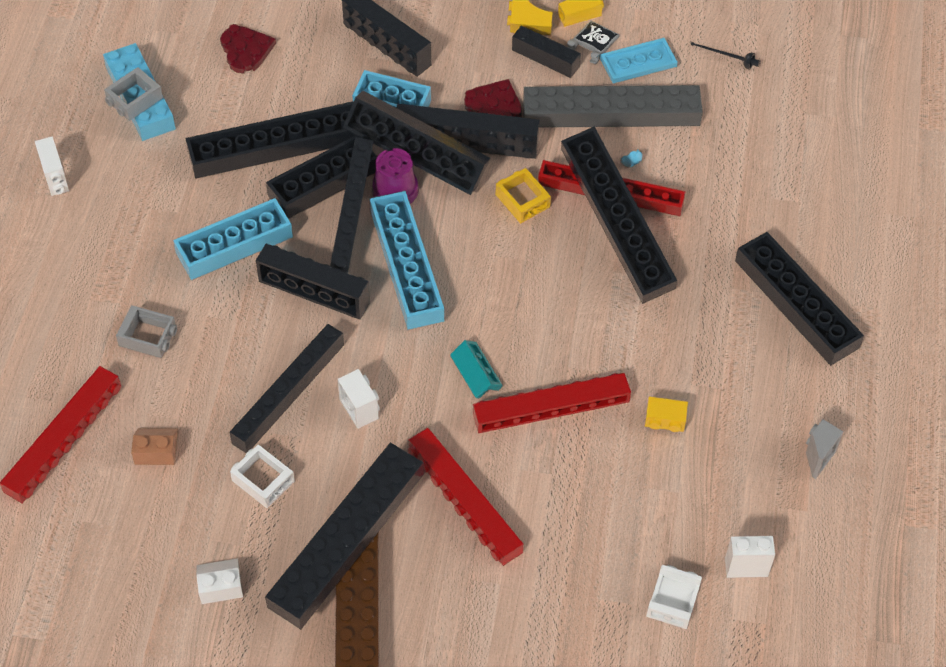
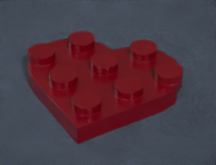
M232 24L222 33L220 43L224 52L227 53V63L230 65V69L236 73L245 74L244 71L252 69L255 71L260 67L275 46L276 38L247 27Z
M509 79L479 86L465 92L464 106L466 111L520 117L522 114L521 104Z

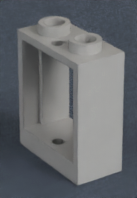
M139 67L104 89L106 103L110 107L113 106L121 117L124 116L129 121L163 98L161 86ZM134 85H139L145 93L129 104H126L118 97Z
M131 305L116 334V338L120 347L162 358L164 352H167L172 336L176 335L177 325L172 316ZM139 322L165 329L158 344L132 338Z

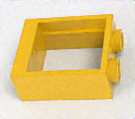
M526 168L516 171L513 175L496 183L495 195L520 224L550 208L551 196ZM525 182L537 197L520 206L508 190Z

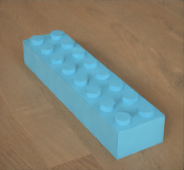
M406 191L371 198V216L407 330L444 322V306Z

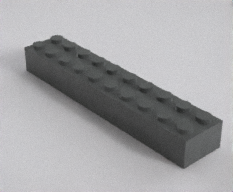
M700 85L524 87L523 90L524 118L540 119L539 128L700 126L703 113Z

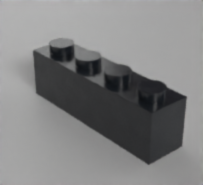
M522 25L512 36V51L569 78H572L580 67L581 53Z

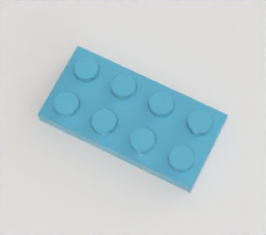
M665 38L600 54V60L612 83L677 67L678 63Z

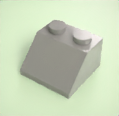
M822 419L819 425L814 424L809 432L810 437L806 442L808 445L806 455L812 477L815 479L836 453L843 435L842 430Z

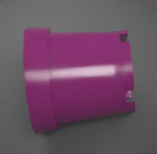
M393 148V151L387 152L385 150L381 152L376 159V173L372 182L373 197L406 191L409 203L411 204L417 198L419 192L411 156L406 151L398 148Z

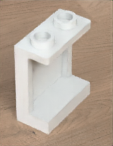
M662 565L646 617L687 629L702 577L691 571L685 572L671 565Z

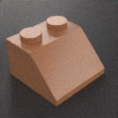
M138 428L133 435L131 450L134 464L175 465L178 428Z

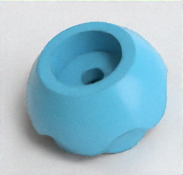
M637 149V151H632L629 155L623 156L621 158L622 164L626 167H632L642 161V152Z

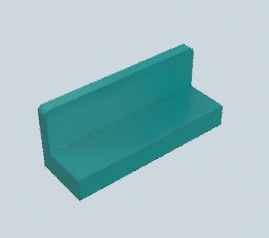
M464 340L451 353L452 360L475 398H481L488 389L499 391L503 387L477 342Z

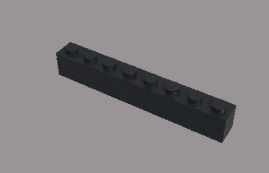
M358 137L355 138L330 263L332 268L340 271L343 270L347 273L349 271L374 142Z
M327 324L229 432L231 443L247 453L257 444L344 346L343 332L330 324Z

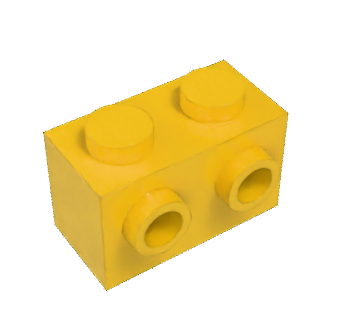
M648 397L645 427L666 429L672 432H684L688 402Z

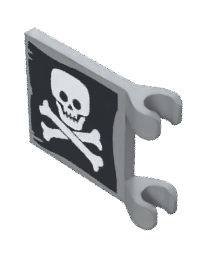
M590 21L573 39L568 41L567 45L568 48L573 50L580 45L592 51L590 62L597 64L600 54L605 53L619 38V34Z

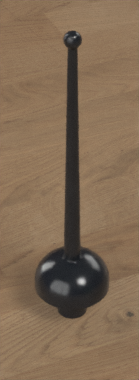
M691 42L692 46L695 45L742 60L744 67L748 70L752 66L759 67L761 60L755 59V53L752 52L742 57Z

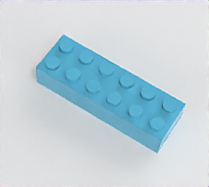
M136 43L103 54L106 69L113 83L137 67L154 80ZM136 84L122 93L120 97L126 104H129L144 94L145 91ZM164 97L132 119L142 141L176 130L173 115Z
M276 198L177 238L173 242L179 260L189 278L193 280L261 251L266 243L273 246L293 238L289 219Z

